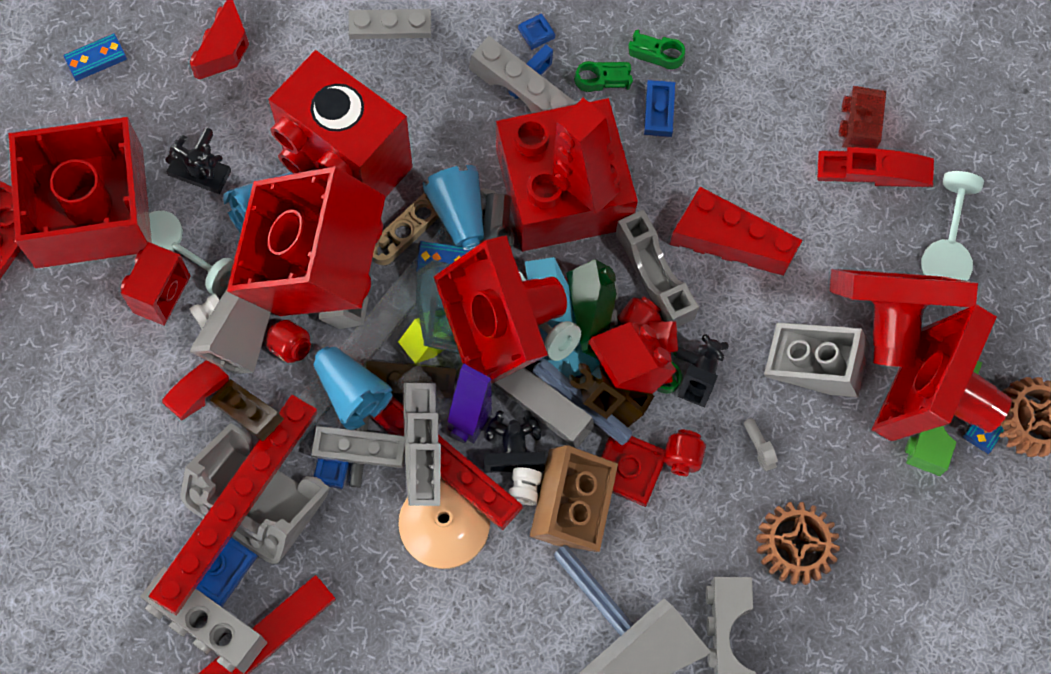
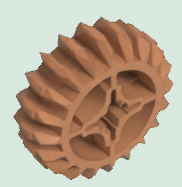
M1025 377L1020 381H1014L1010 383L1008 388L1002 390L1003 393L1011 397L1012 402L1006 418L999 425V427L1002 426L1004 429L999 437H1007L1009 439L1007 447L1016 446V453H1026L1027 457H1035L1037 455L1038 457L1048 456L1051 453V381L1043 382L1042 377L1033 379ZM1024 395L1033 396L1040 400V403H1036L1032 399L1028 400ZM1030 431H1033L1037 435L1041 434L1044 437V439L1041 440L1034 438L1028 433Z
M788 502L785 510L777 506L774 509L775 515L768 513L765 516L767 523L762 522L759 525V529L763 533L756 536V541L764 545L757 548V553L767 554L761 560V563L766 565L771 562L773 566L769 569V574L773 575L779 570L781 572L779 580L782 582L790 575L791 584L796 585L800 576L802 583L808 585L811 577L815 581H819L822 578L821 572L828 574L831 571L829 564L837 562L836 556L832 553H837L840 550V546L831 542L836 541L839 538V534L829 532L835 524L834 522L827 524L823 522L827 516L825 512L821 513L819 517L815 515L817 507L814 505L808 511H805V503L800 502L797 510H795L792 502ZM788 521H795L792 533H783L781 536L775 535L779 525ZM807 525L815 530L819 538L812 537L808 533ZM797 535L801 539L800 543H804L799 551L795 547L796 544H792ZM775 545H777V548L783 549L788 553L789 563L780 556ZM821 552L816 563L809 566H801L805 553Z

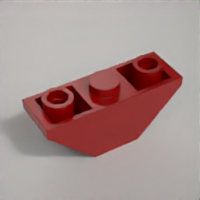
M226 0L224 5L218 8L215 21L211 28L205 31L199 50L194 51L191 56L190 66L194 77L199 80L236 68L249 46L245 29L233 0Z

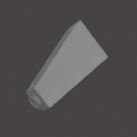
M226 289L193 343L190 352L234 374L254 373L271 312L227 292Z
M525 367L493 383V385L525 410H529L531 415L574 448H578L595 427L592 416Z
M663 598L579 674H672L706 657L711 651L674 606Z

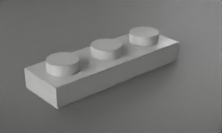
M431 9L349 10V39L431 38Z
M316 426L311 456L317 459L403 468L405 441L404 436Z

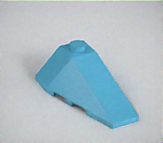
M555 258L525 261L527 280L553 276L560 281L565 290L567 298L565 314L560 318L549 320L547 324L552 328L565 321L576 324L569 285ZM538 326L543 342H545L548 334ZM580 340L574 351L562 360L554 361L548 356L543 357V359H546L567 378L570 374L574 375V377L583 375L579 371L578 365L580 363L588 365L591 372L600 365L598 359L582 352Z

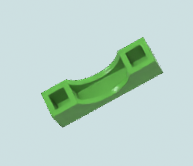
M977 361L974 372L979 374L982 362ZM944 426L917 433L915 437L910 436L905 447V453L909 454L906 464L941 476L948 470L957 442L949 436Z

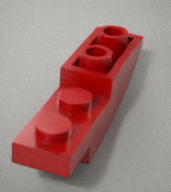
M847 147V151H819L818 181L875 182V186L933 187L934 158L895 150Z

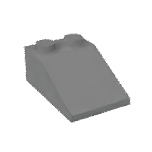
M777 323L764 375L767 378L828 395L858 398L870 344L861 328Z

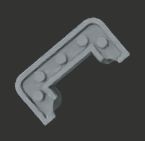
M230 423L185 467L180 494L181 500L190 511L202 519L253 450L252 437L246 430ZM278 470L232 538L263 560L271 564L279 563L326 499L330 487L325 485L321 479L306 476L300 483H297Z

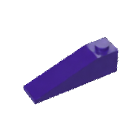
M463 364L460 369L447 424L448 430L451 431L450 435L454 439L462 443L469 441L474 444L492 415L491 378Z

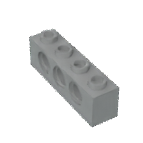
M164 566L140 596L148 604L145 610L159 620L163 615L172 622L169 624V627L182 637L186 633L190 634L195 638L192 644L208 655L212 650L220 657L217 662L231 673L236 668L244 674L265 647L267 641L197 589L193 591L177 616L151 601L148 596L168 569ZM208 616L206 625L202 628H196L198 619ZM232 633L230 643L220 646L221 638L225 634Z

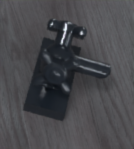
M206 127L203 129L194 149L188 150L182 146L187 139L185 135L180 136L179 140H175L170 147L169 155L165 159L166 163L170 164L166 172L170 177L220 195L231 173V168L220 163L223 160L221 155L211 154L209 143L213 137V131L210 128Z
M704 334L701 338L705 345H699L697 348L700 354L679 346L678 351L672 352L676 358L690 363L677 397L704 408L718 377L716 375L718 361L724 360V354L721 350H727L729 347L727 342L720 343L715 339H710L707 334Z
M501 410L497 411L495 418L490 421L486 430V439L491 442L495 433L502 436V453H484L485 473L513 472V469L517 467L544 471L545 452H526V435L532 432L536 441L541 439L540 433L542 429L539 427L537 420L531 416V412L529 410L523 411L525 417L522 419L525 423L520 425L519 421L514 419L507 426L502 423L504 412Z

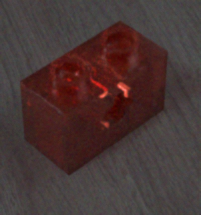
M853 86L849 96H844L841 112H846L845 120H841L838 134L839 137H843L842 147L878 148L882 138L886 91Z

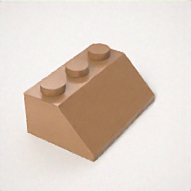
M569 445L549 449L530 537L556 546L566 545L569 548L600 552L618 464Z

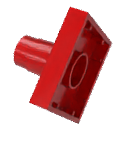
M506 235L483 241L433 276L462 363L491 378V384L548 355L538 325L560 318L565 314L567 309L565 290L560 281L553 276L522 281Z
M831 269L830 292L853 300L872 301L874 305V364L915 367L923 313L928 305L971 307L976 305L978 283L945 276Z
M976 304L921 328L919 349H917L916 366L899 368L871 430L890 441H894L950 424L953 416L971 425H975L988 433L999 427L1010 410L1011 397L974 372V368L997 316Z

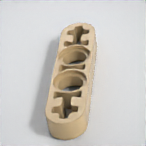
M425 193L383 230L373 253L372 260L376 264L388 265L393 262L439 218ZM426 207L432 213L427 219H419L415 215L416 211L419 208ZM407 226L410 228L411 234L407 238H399L395 234L397 228ZM389 236L391 237L394 243L390 244L388 238ZM380 246L384 249L388 246V255L381 253L378 256L377 248Z

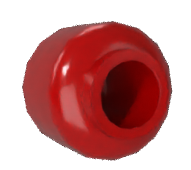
M642 296L641 299L634 297L620 312L618 320L622 325L628 322L648 325L650 321H661V316L659 315L661 309L645 296Z
M282 320L269 328L266 346L269 352L286 363H294L304 359L311 348L310 335L308 331L293 321Z
M681 429L678 430V433L669 436L664 454V462L671 468L673 474L687 477L689 473H694L701 469L706 451V444L701 439V435L691 430Z

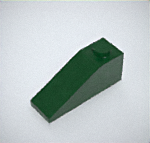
M594 259L567 272L566 275L576 324L581 330L580 344L582 352L598 359L588 341L594 336L609 331L617 292L614 283L616 276L613 269Z

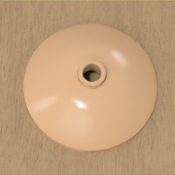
M441 478L440 506H409L407 497L399 515V533L407 551L422 564L438 569L455 568L471 561L484 547L490 530V519ZM441 514H447L450 519L447 523H440L438 517Z

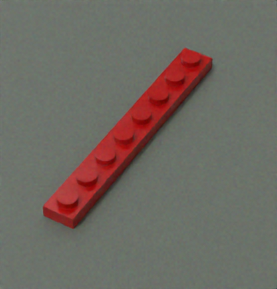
M294 395L289 397L279 412L284 420L264 441L259 440L154 587L148 596L151 601L177 616L318 414L315 407Z

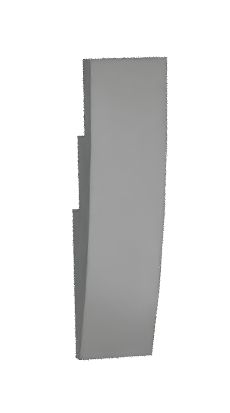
M404 383V441L408 505L440 506L441 444H438L436 383Z

